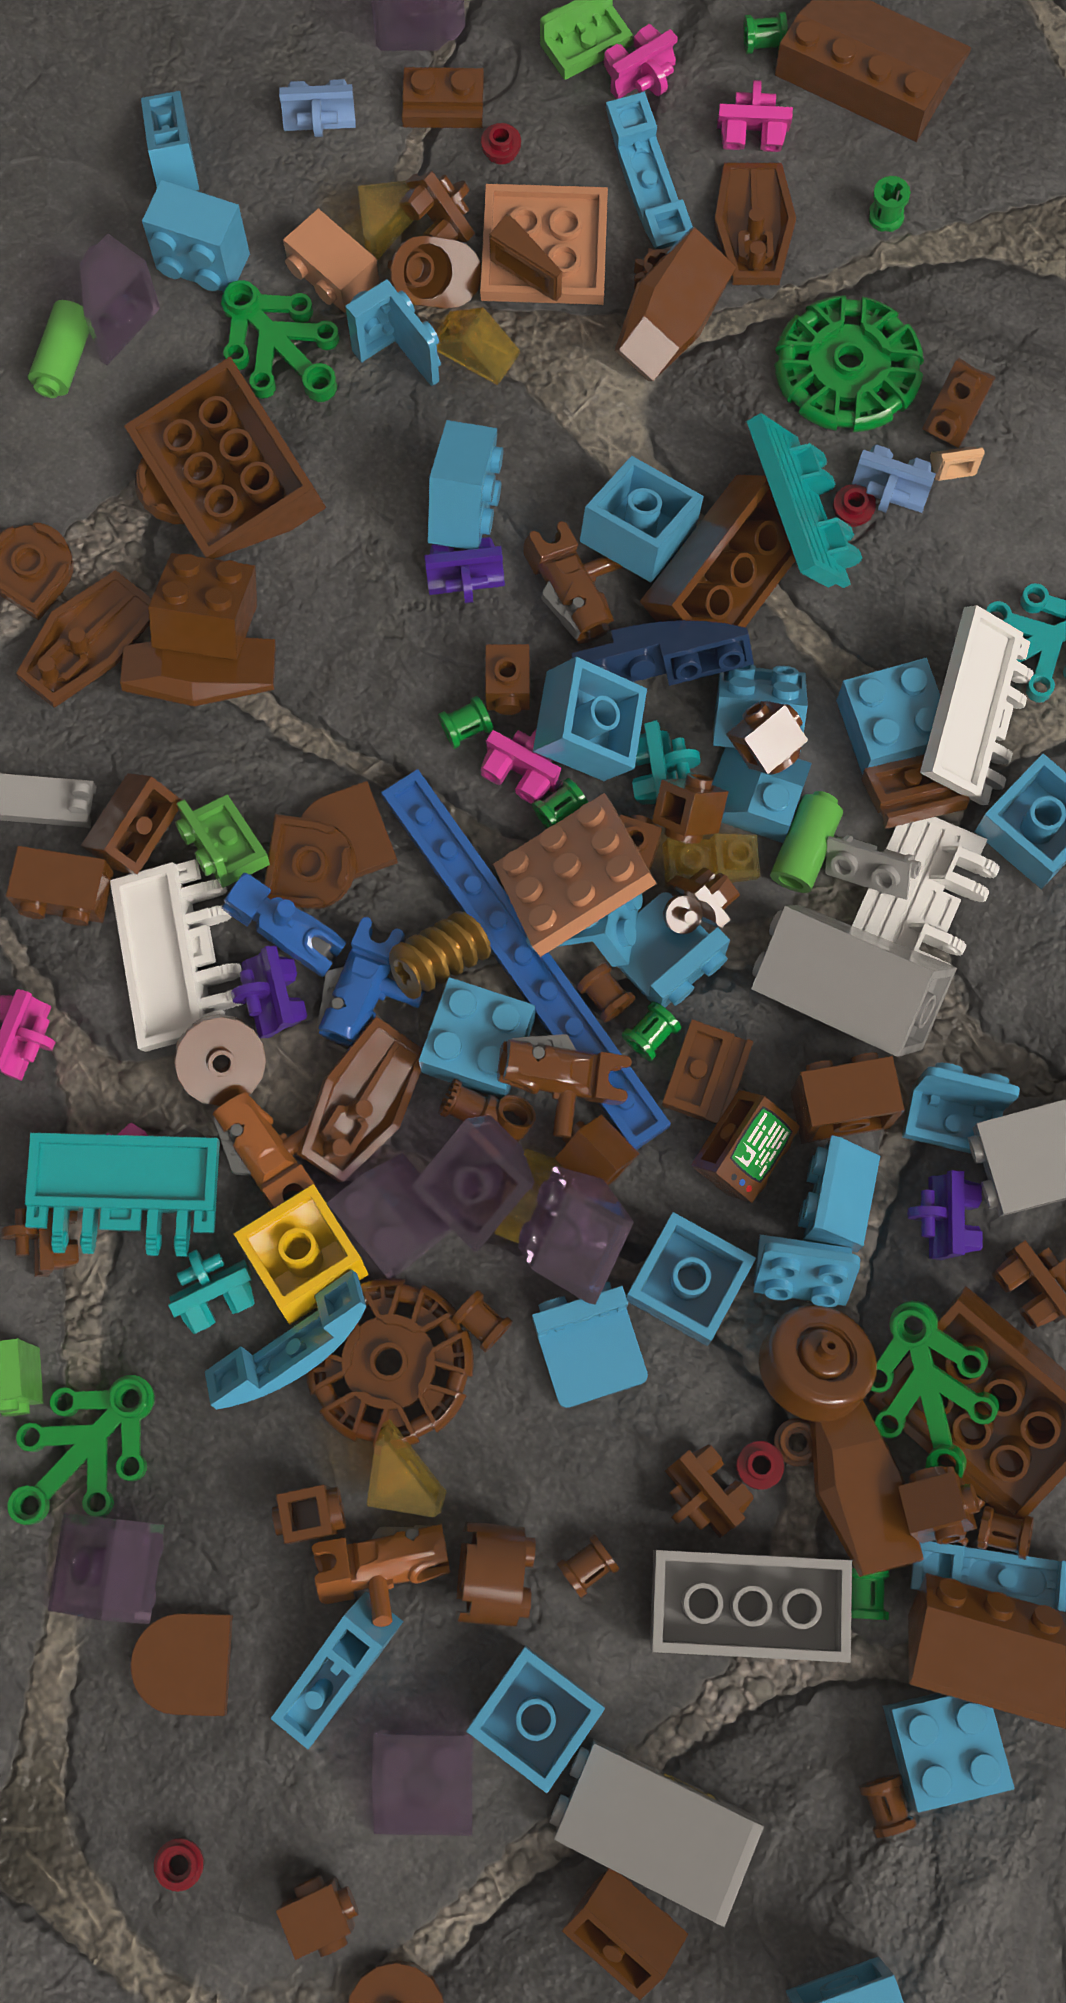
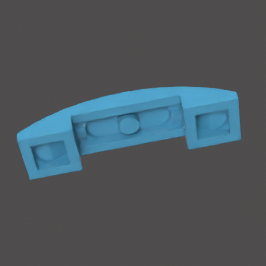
M645 91L606 102L607 115L618 158L641 223L655 249L674 246L693 226L683 199H678L656 137L657 125Z
M350 1270L315 1295L318 1306L316 1312L254 1355L250 1354L243 1347H239L207 1369L205 1377L210 1405L217 1410L263 1397L297 1380L332 1354L353 1331L366 1308L358 1274Z
M932 1541L920 1543L924 1560L914 1563L912 1566L910 1589L919 1590L925 1574L929 1573L943 1578L955 1579L961 1583L992 1592H1001L1007 1596L1034 1604L1047 1605L1056 1610L1066 1612V1561L1029 1556L1024 1560L1018 1558V1555L952 1544H937Z

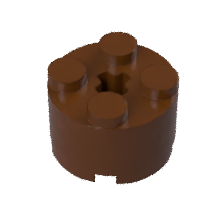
M465 1522L463 1532L473 1533L471 1543H461L456 1599L466 1601V1611H456L457 1622L516 1627L519 1618H529L531 1588L523 1586L525 1567L533 1568L535 1537H526L525 1528L521 1526Z

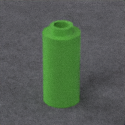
M58 300L53 305L28 374V379L34 385L35 391L45 397L56 398L69 392L94 321L93 315L85 307L68 300Z
M815 791L813 794L802 796L770 873L771 879L782 887L800 893L812 891L827 854L828 837H834L843 815V809L838 805V800L833 795L823 791Z

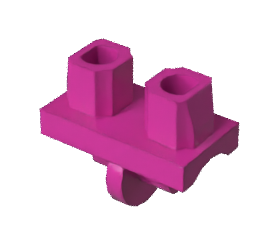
M648 24L634 36V47L637 49L629 54L621 44H616L605 51L604 67L611 77V93L616 99L622 98L634 89L641 93L649 88L656 96L667 91L668 82L666 77L674 73L673 65H675L676 59L673 46L677 43L678 38L671 29L661 34L651 24Z
M753 80L751 93L736 92L735 104L719 105L717 129H721L723 149H744L746 130L761 131L760 150L780 152L786 132H789L793 107L775 106L776 94L761 93V80Z
M493 730L486 740L487 754L481 766V775L484 778L501 785L510 770L517 772L523 777L515 788L516 794L530 804L538 799L541 800L548 790L552 793L556 792L561 784V780L558 779L561 767L551 762L552 759L533 752L536 730L531 736L518 730L512 740Z
M17 989L14 996H0V1022L3 1023L0 1029V1072L19 1081H22L29 1062H34L39 1048L52 1051L56 1043L53 1039L45 1036L50 1023L47 1017L51 1006L34 998L28 991Z

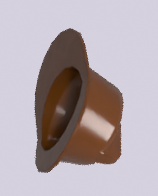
M430 236L411 237L400 245L393 256V260H389L387 265L391 270L393 287L397 292L403 290L414 305L438 308L460 307L472 299L478 291L481 282V264L476 253L467 244L453 239Z

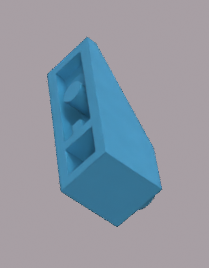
M180 91L141 98L148 153L157 188L160 181L164 180L195 191L199 190Z
M365 1592L342 1617L271 1717V1720L306 1749H309L404 1621L392 1613V1623L385 1627L375 1626L372 1619L370 1595L368 1592Z

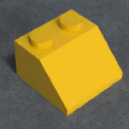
M314 1184L234 1233V1236L289 1325L317 1308L315 1295L350 1270L358 1274L359 1281L369 1275L358 1252Z

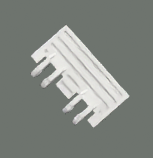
M977 605L964 607L920 773L961 795L968 796L980 805H988L992 789H1003L1006 781L1003 775L988 768L991 761L996 764H1009L1013 754L1012 751L996 743L995 740H1005L1013 708H1024L1027 697L1011 687L1010 683L1013 681L1015 683L1028 684L1034 672L1017 661V659H1026L1030 641L1023 638V632Z
M937 817L896 826L886 849L904 855H914L915 860L921 862L920 872L916 879L910 878L907 900L868 888L852 926L947 964L949 963L919 950L921 943H926L952 955H963L966 948L964 941L947 933L961 899L945 893L943 890H949L975 902L986 901L989 894L988 888L952 871L955 865L985 878L991 879L996 877L1000 866L994 861L981 856L987 839Z
M195 859L180 864L172 862L141 871L138 875L130 874L110 880L138 1049L144 1052L176 1044L183 1032L185 1033L188 1028L193 1026L194 1022L202 1017L217 1014L225 1015L223 1010L243 1005L232 1001V990L209 996L207 987L232 981L240 977V964L231 963L198 971V967L216 963L209 926L228 921L232 916L221 908L222 905L194 912V903L219 897L227 892V888H222L218 880H210L183 887V884L201 879L199 864Z

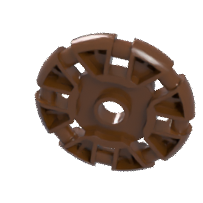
M382 1278L361 1283L366 1306L370 1305L376 1317L362 1325L357 1323L353 1331L345 1339L347 1341L343 1348L342 1357L330 1354L319 1365L306 1373L310 1395H316L322 1407L319 1412L326 1422L344 1437L356 1442L357 1438L373 1442L374 1448L383 1449L401 1448L420 1443L419 1437L434 1429L437 1433L455 1417L467 1395L463 1394L467 1378L473 1377L474 1354L468 1330L463 1331L460 1324L455 1325L451 1321L457 1312L452 1304L435 1290L425 1285L417 1288L405 1284V1279ZM399 1302L415 1306L411 1319L395 1315ZM435 1327H440L446 1341L433 1347V1343L426 1332ZM394 1349L402 1356L400 1370L389 1376L379 1373L376 1368L377 1356L383 1350ZM436 1367L450 1371L445 1388L431 1384ZM345 1377L346 1383L352 1392L339 1399L332 1384ZM417 1400H420L425 1413L409 1421L403 1408L410 1407ZM367 1405L383 1410L379 1424L363 1420Z

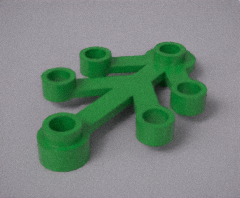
M237 280L230 283L226 287L221 299L223 311L231 319L229 343L225 346L223 354L224 358L227 359L234 353H242L243 356L241 358L232 360L239 371L245 369L250 363L248 348L245 345L248 323L259 332L255 371L249 378L251 390L255 396L261 399L269 398L276 390L272 374L274 350H276L302 378L305 393L310 399L317 402H325L332 398L337 390L334 370L323 363L312 364L290 340L315 341L320 349L331 350L339 343L337 326L327 320L317 324L304 323L313 316L312 301L306 294L296 293L292 296L263 295L257 287L248 281ZM242 301L249 302V303H247V304H245V305H241V306L237 305L238 303H240V302H242ZM298 305L307 306L303 311L294 310ZM264 312L289 313L290 318L295 322L272 321ZM324 332H330L333 334L330 338L327 339L320 337V335ZM262 380L269 382L265 387L256 386ZM318 384L327 385L323 389H314Z
M906 1301L898 1305L890 1317L889 1326L894 1338L877 1361V1370H881L887 1375V1382L878 1383L874 1381L871 1391L881 1393L890 1388L895 1379L894 1369L908 1350H910L914 1370L890 1406L880 1410L875 1423L883 1437H897L906 1424L907 1414L919 1396H921L933 1446L925 1466L926 1468L946 1467L940 1462L939 1456L948 1454L955 1459L956 1465L953 1466L954 1470L962 1478L967 1464L966 1456L952 1442L941 1394L968 1411L970 1418L982 1425L994 1421L999 1411V1403L991 1393H976L935 1366L930 1348L955 1362L959 1372L967 1378L980 1377L987 1367L988 1357L980 1347H965L939 1330L937 1316L928 1305L920 1301ZM911 1316L919 1318L922 1321L923 1328L917 1331L910 1329L906 1319ZM968 1355L976 1356L981 1362V1367L977 1369L969 1368L964 1362V1357ZM980 1401L988 1403L992 1408V1413L988 1415L980 1414L976 1410L975 1404ZM886 1415L895 1417L898 1421V1427L888 1428L883 1423L882 1417Z
M126 1375L117 1379L109 1390L76 1392L65 1387L57 1389L50 1398V1407L59 1416L70 1417L79 1410L106 1411L93 1425L43 1427L36 1423H26L19 1428L16 1441L18 1446L24 1451L38 1452L45 1446H73L35 1486H22L11 1494L7 1505L10 1517L15 1522L23 1525H34L41 1522L49 1512V1499L86 1460L87 1492L82 1500L83 1509L88 1515L93 1517H103L109 1514L113 1508L114 1499L107 1490L108 1437L121 1424L122 1456L119 1457L116 1463L117 1474L126 1481L140 1480L147 1471V1462L141 1455V1420L149 1415L155 1402L154 1390L150 1383L140 1376ZM129 1391H137L140 1397L139 1403L133 1408H127L124 1403L125 1395ZM69 1393L73 1398V1405L69 1410L62 1411L58 1406L59 1398ZM35 1428L39 1432L40 1438L37 1444L30 1447L25 1442V1435L27 1431ZM134 1457L139 1462V1470L135 1475L128 1476L124 1471V1464L129 1458ZM101 1493L105 1497L106 1504L101 1511L96 1512L91 1508L90 1502L95 1494ZM34 1496L39 1502V1507L34 1514L29 1515L24 1510V1502L27 1498Z

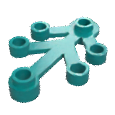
M1034 583L1025 588L1020 598V604L1026 612L1039 613L1043 611L1066 619V600L1050 596L1048 590L1041 584ZM1028 595H1038L1041 599V602H1031L1028 598ZM992 602L988 605L987 612L1001 613L1004 617V622L1023 632V636L1029 637L1026 639L1030 641L1026 659L1040 653L1035 674L1026 685V694L1034 702H1045L1050 698L1055 688L1052 676L1062 642L1066 641V620L1054 626L1013 614L1010 607L1004 602ZM1065 665L1064 668H1063V675H1064L1065 679H1066V665ZM1033 684H1044L1047 692L1041 693L1036 691Z

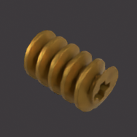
M457 911L448 916L447 919H442L435 923L433 927L422 930L419 935L415 934L409 937L405 943L400 942L393 946L389 953L390 968L400 990L408 998L416 999L420 997L421 989L428 992L435 988L436 982L442 984L448 981L450 974L454 976L461 974L464 966L471 968L477 965L478 959L485 960L489 958L491 945L481 925L469 914Z

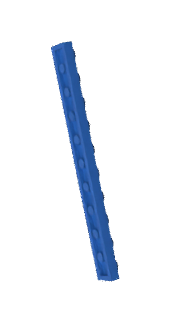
M418 769L381 792L385 803L460 909L472 916L481 925L490 941L492 954L525 1001L535 1005V1015L550 1035H568L575 1049L596 1054L607 1052L622 1055L548 952L540 957L527 944V935L507 893ZM631 1067L622 1068L619 1071H610L608 1076L610 1084L617 1089L625 1090L628 1098L620 1105L598 1104L617 1131L637 1150L667 1130L671 1123Z

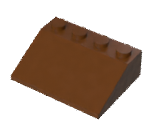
M812 0L798 13L780 42L775 76L917 142L970 54L971 47L871 0Z
M228 357L124 425L206 558L215 559L292 531L326 508L231 357Z
M965 1286L937 1317L938 1329L965 1347L977 1346L983 1349L988 1357L987 1367L980 1377L967 1378L959 1372L955 1362L930 1348L933 1363L974 1392H988L994 1395L999 1403V1411L993 1422L985 1425L978 1424L970 1418L968 1411L941 1394L952 1442L966 1456V1469L961 1479L965 1484L971 1483L976 1495L990 1507H993L998 1514L1024 1519L1066 1476V1370ZM910 1351L894 1369L895 1379L890 1388L885 1392H874L868 1401L878 1410L890 1406L913 1372L914 1367ZM968 1355L964 1357V1362L969 1368L977 1369L981 1367V1362L976 1356ZM919 1396L906 1416V1424L903 1431L930 1453L933 1446L921 1396ZM980 1401L975 1404V1408L980 1414L988 1415L992 1413V1408L988 1403ZM886 1415V1417H888L894 1424L898 1426V1421L895 1417L891 1415ZM943 1454L939 1456L940 1462L944 1466L951 1467L956 1465V1461L951 1455Z

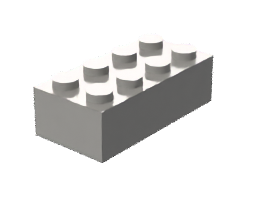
M653 1550L650 1650L659 1653L851 1663L852 1560Z

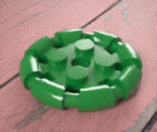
M846 295L824 298L808 305L806 312L801 316L795 315L782 331L775 349L776 354L779 356V361L774 364L777 383L788 403L794 402L800 408L799 414L815 425L836 431L837 427L852 428V432L873 430L891 422L893 414L897 411L904 412L916 397L923 379L920 365L923 364L924 358L920 341L911 325H904L898 318L899 313L882 302L863 296L861 300L846 299ZM845 316L859 317V325L844 324ZM816 326L823 329L817 333L813 327ZM887 331L891 336L886 338L882 332ZM798 354L808 355V360H795V357ZM843 355H854L860 360L861 364L852 368L846 367L841 364L839 358ZM891 361L899 362L903 368L891 367ZM812 383L819 390L813 396L806 391V388ZM881 389L888 394V398L884 401L877 395ZM839 405L843 407L854 405V411L839 410Z

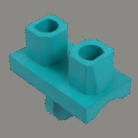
M657 720L645 723L646 733L640 734L635 767L651 763L652 774L634 778L632 782L634 797L641 805L656 804L662 779H677L676 771L678 779L686 778L687 773H690V769L701 763L699 751L686 749L684 738L672 740V752L669 733L660 730Z
M197 1249L188 1253L192 1266L177 1273V1277L182 1286L196 1279L199 1282L170 1295L168 1306L174 1318L180 1315L193 1334L216 1323V1319L207 1303L209 1300L223 1294L232 1314L239 1313L253 1306L255 1300L249 1282L251 1280V1271L245 1259L210 1276V1272L225 1266L220 1254L218 1253L203 1261Z

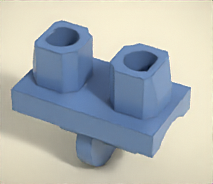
M344 79L330 80L324 86H310L304 81H292L288 84V87H279L284 131L313 130L314 137H323V129L356 128L352 84H347Z
M874 445L870 451L863 450L852 484L866 487L867 494L881 499L878 507L879 511L886 513L889 503H893L922 513L936 473L931 472V463L919 458L909 460L908 464L892 459L893 454L890 449L879 445Z

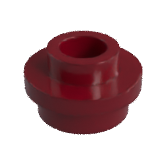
M493 124L482 134V151L491 162L500 165L508 164L515 159L521 149L520 133L509 124Z
M847 485L840 489L835 496L833 502L834 513L837 518L850 525V527L860 526L867 523L873 517L876 509L875 497L867 494V488L862 485ZM856 500L860 502L862 506L853 507L849 504L848 501Z
M764 1441L752 1442L739 1453L736 1463L737 1472L740 1479L747 1486L757 1490L768 1489L776 1485L782 1478L784 1459L781 1452L774 1445ZM763 1456L769 1461V1470L766 1474H757L753 1470L752 1462L755 1457Z
M175 1838L166 1842L158 1850L154 1860V1873L158 1882L164 1888L175 1892L187 1890L195 1885L204 1870V1857L201 1849L196 1843L186 1838ZM175 1855L186 1857L188 1861L186 1872L177 1873L172 1868L171 1862Z

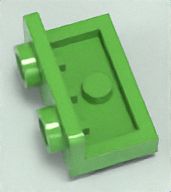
M574 0L561 8L552 9L540 19V46L564 80L603 61L605 51L612 46L621 44L626 49L633 45V34L613 7V0Z
M228 794L194 811L191 810L185 799L176 803L181 819L175 821V824L186 845L195 844L198 849L195 852V856L202 871L206 876L213 873L222 888L238 881L244 872L250 875L270 865L267 853Z

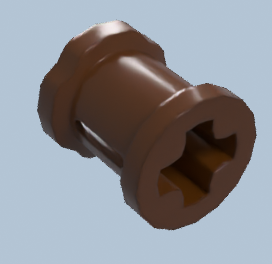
M608 963L596 967L576 987L580 994L586 993L602 1012L600 1018L604 1023L620 1015L635 1000L634 994L632 992H625L610 974L612 968Z
M477 1290L458 1309L451 1321L455 1325L462 1324L481 1342L480 1348L486 1353L504 1335L513 1321L509 1317L502 1318L483 1300L484 1294Z
M985 1506L980 1524L977 1548L986 1550L988 1546L1016 1552L1018 1558L1026 1560L1032 1538L1034 1517L1026 1515L1024 1519H1018L997 1514L994 1512L993 1507Z
M595 1534L589 1537L590 1543L569 1560L562 1559L557 1563L564 1576L581 1598L587 1594V1588L609 1571L615 1574L620 1570Z
M901 1774L883 1776L859 1786L861 1795L867 1796L876 1824L872 1829L875 1838L900 1834L917 1825L915 1817L909 1816L902 1796L900 1785L903 1783ZM884 1796H885L886 1799H887V1802H888V1805H889V1808H890V1811H891V1814H892V1815L889 1814V1811H888V1808H887V1805H886Z

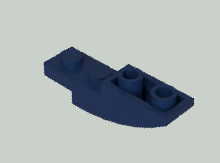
M665 621L611 630L614 643L572 653L573 658H581L632 682L666 674L669 686L754 664L747 628L709 621Z

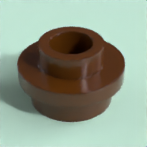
M794 1418L787 1420L779 1426L775 1433L774 1446L781 1452L786 1464L800 1467L813 1462L811 1423L805 1419ZM792 1434H800L804 1437L805 1448L801 1452L793 1451L790 1448L789 1438Z

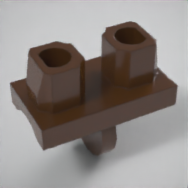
M433 171L422 176L413 174L405 182L409 190L399 202L400 207L412 220H420L427 213L433 222L423 233V236L467 242L475 234L463 216L469 211L468 206L463 201V198L469 192V187L465 181L462 180L452 185L446 175L437 178Z
M958 358L922 429L959 448L996 377L980 371Z
M705 867L700 869L690 879L675 875L667 882V885L671 890L677 891L681 895L672 897L666 903L663 911V920L670 930L679 934L693 932L701 924V921L722 928L731 920L724 909L737 899L740 893L725 874L718 873L715 876Z
M49 1208L47 1229L26 1228L27 1209H15V1225L1 1228L2 1239L15 1240V1256H29V1240L33 1239L34 1277H48L54 1270L69 1268L78 1264L77 1239H69L65 1253H53L54 1208ZM70 1211L69 1224L77 1222L78 1211Z
M1026 1240L1005 1254L1007 1259L992 1273V1276L1006 1293L1011 1292L1023 1282L1028 1285L1036 1297L1020 1307L1019 1311L1030 1328L1035 1329L1051 1321L1057 1323L1065 1319L1066 1258L1059 1262L1049 1247L1037 1256Z
M708 1444L693 1453L688 1450L669 1466L665 1472L677 1485L669 1494L681 1507L671 1516L674 1522L679 1524L688 1516L699 1530H702L709 1524L719 1538H721L745 1519L742 1513H744L754 1497L747 1487L737 1479L724 1490L716 1483L711 1475L721 1468L724 1463L722 1457L712 1445Z

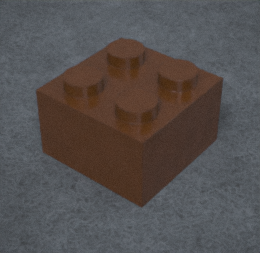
M171 553L148 606L152 648L237 660L257 608L256 566L232 560L223 561L197 557L191 554Z
M876 1052L854 1056L851 1058V1063L834 1066L831 1060L808 1064L805 1066L806 1071L800 1072L791 1090L797 1124L800 1126L801 1144L827 1140L831 1135L844 1137L890 1129L905 1111L893 1056L879 1058Z

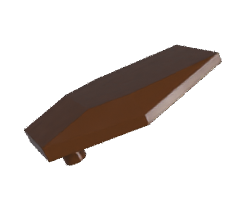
M724 163L714 224L723 255L736 266L730 278L732 285H780L796 224V214L782 163Z
M695 227L690 228L637 283L614 351L647 381H654L699 338L736 266Z
M113 571L50 613L16 672L17 678L53 708L57 707L119 663L123 658L124 646L133 645L150 625L148 606L152 598L119 572Z
M245 638L237 660L152 648L151 641L124 646L120 678L121 688L125 692L194 707L274 690L275 639Z
M377 1016L373 1017L324 1078L297 1155L339 1183L344 1182L400 1128L421 1072L419 1058L423 1049Z
M862 1400L851 1413L840 1419L824 1422L810 1421L815 1496L848 1557L852 1560V1564L859 1577L924 1560L920 1542L909 1532L898 1486L905 1485L902 1472L864 1401Z

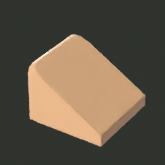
M963 447L931 452L930 459L933 472L936 473L935 480L941 481L974 476L977 474L985 454L984 449L981 447Z

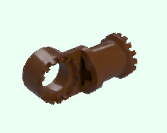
M455 1078L445 1095L449 1096L448 1099L445 1097L442 1099L438 1114L443 1117L450 1115L472 1125L473 1130L478 1133L485 1130L496 1135L498 1138H502L503 1141L510 1139L511 1143L515 1142V1140L518 1142L523 1139L536 1120L535 1110L526 1099L517 1095H507L502 1099L492 1094H488L485 1097L462 1086V1082ZM503 1111L514 1112V1115L520 1117L522 1125L510 1123L504 1117Z

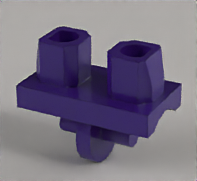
M490 537L481 539L479 549L454 551L453 547L432 544L430 554L424 555L429 595L463 591L466 604L473 603L472 590L505 586L501 546L495 547Z
M265 946L257 956L241 963L243 971L239 974L242 985L231 991L232 1001L236 1004H247L249 1016H254L259 1038H270L283 1029L295 1026L307 1018L304 1001L300 998H289L286 986L296 981L297 970L293 958L279 956L277 946Z
M951 1170L947 1171V1174L928 1177V1190H921V1206L908 1208V1219L921 1221V1237L929 1238V1259L944 1260L962 1256L965 1253L979 1251L983 1248L982 1230L980 1227L965 1225V1210L977 1209L982 1202V1185L965 1180L964 1171Z

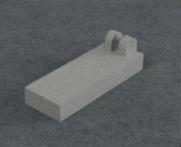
M0 773V820L91 828V806L97 787L93 781Z

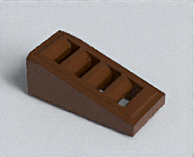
M506 214L489 234L490 260L553 301H557L562 295V271L518 222Z

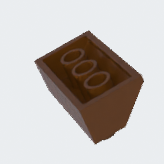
M737 474L646 592L640 603L656 622L709 621L741 627L747 626L796 560L766 476Z
M926 1573L908 1614L909 1684L1066 1729V1612L1056 1610L1047 1605H1038L1013 1598L1001 1592H992L964 1584L955 1579Z

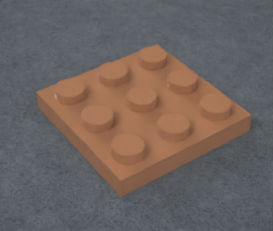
M486 184L480 289L481 301L604 305L608 187ZM506 214L518 222L562 271V295L557 301H553L490 260L489 234Z
M605 793L584 804L574 813L547 828L541 834L516 850L509 852L505 857L493 864L532 947L540 957L657 884Z

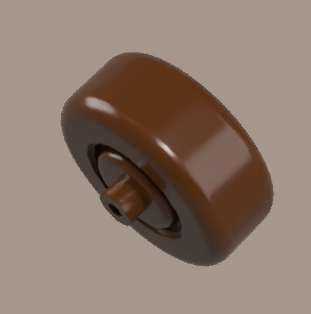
M802 1305L787 1311L768 1332L759 1352L760 1375L770 1395L785 1410L809 1421H833L847 1416L869 1393L876 1378V1355L869 1337L853 1319L831 1307Z

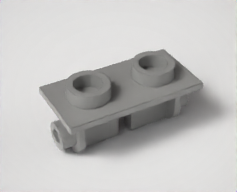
M846 835L844 838L839 836L837 838L828 837L825 874L905 900L908 899L910 878L916 879L921 869V862L916 861L914 855H904L885 849L884 852L877 851L878 846L853 839L851 835Z

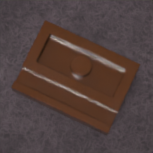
M404 67L403 127L483 128L484 68Z
M925 754L864 768L861 778L877 813H881L884 819L883 825L885 829L966 810L970 798L921 774L920 771Z
M692 1019L661 1106L702 1121L706 1120L717 1124L736 1095L754 1041L750 1039L744 1040L734 1036L733 1033Z

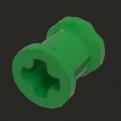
M778 12L777 17L753 19L751 15L744 16L743 41L746 54H751L754 49L777 47L779 50L780 42L788 31L786 13Z
M887 176L876 183L873 192L874 202L869 209V223L876 230L893 232L903 224L904 207L908 204L911 194L910 187L905 180L896 176Z
M478 696L470 698V704L447 714L445 711L438 713L442 730L453 749L460 746V741L481 731L485 733L493 731L489 714Z
M570 778L561 782L562 787L545 800L541 801L538 799L532 803V808L546 829L588 803L581 789ZM567 802V804H565L559 810L555 811V809H557L563 803Z
M654 1001L647 1006V1014L632 1029L626 1028L622 1032V1037L627 1044L648 1061H652L656 1057L655 1050L671 1033L677 1034L682 1028L676 1018L665 1007Z
M852 1568L851 1618L889 1620V1612L884 1609V1581L889 1578V1570L859 1577L856 1569Z

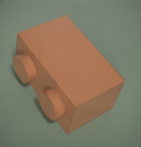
M319 208L283 239L287 257L285 263L291 273L300 280L305 278L314 286L316 293L326 304L331 305L333 303L344 313H346V305L351 302L354 296L362 291L371 290L379 283L376 258Z

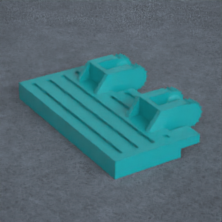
M760 413L746 422L800 573L828 588L835 584L842 588L851 585L846 568L856 566L863 558L860 550L848 543L854 536L850 525L839 518L827 519L819 495L833 490L836 484L833 476L822 469L827 465L824 452L811 443L800 445L796 435L764 414Z
M30 1133L25 1205L27 1206L25 1227L47 1229L49 1208H54L53 1253H65L69 1241L70 1211H83L80 1246L83 1254H93L97 1242L99 1209H101L99 1229L111 1231H141L142 1210H147L146 1254L158 1256L162 1246V1213H177L174 1249L176 1256H188L192 1212H194V1233L215 1232L220 1140L218 1138Z

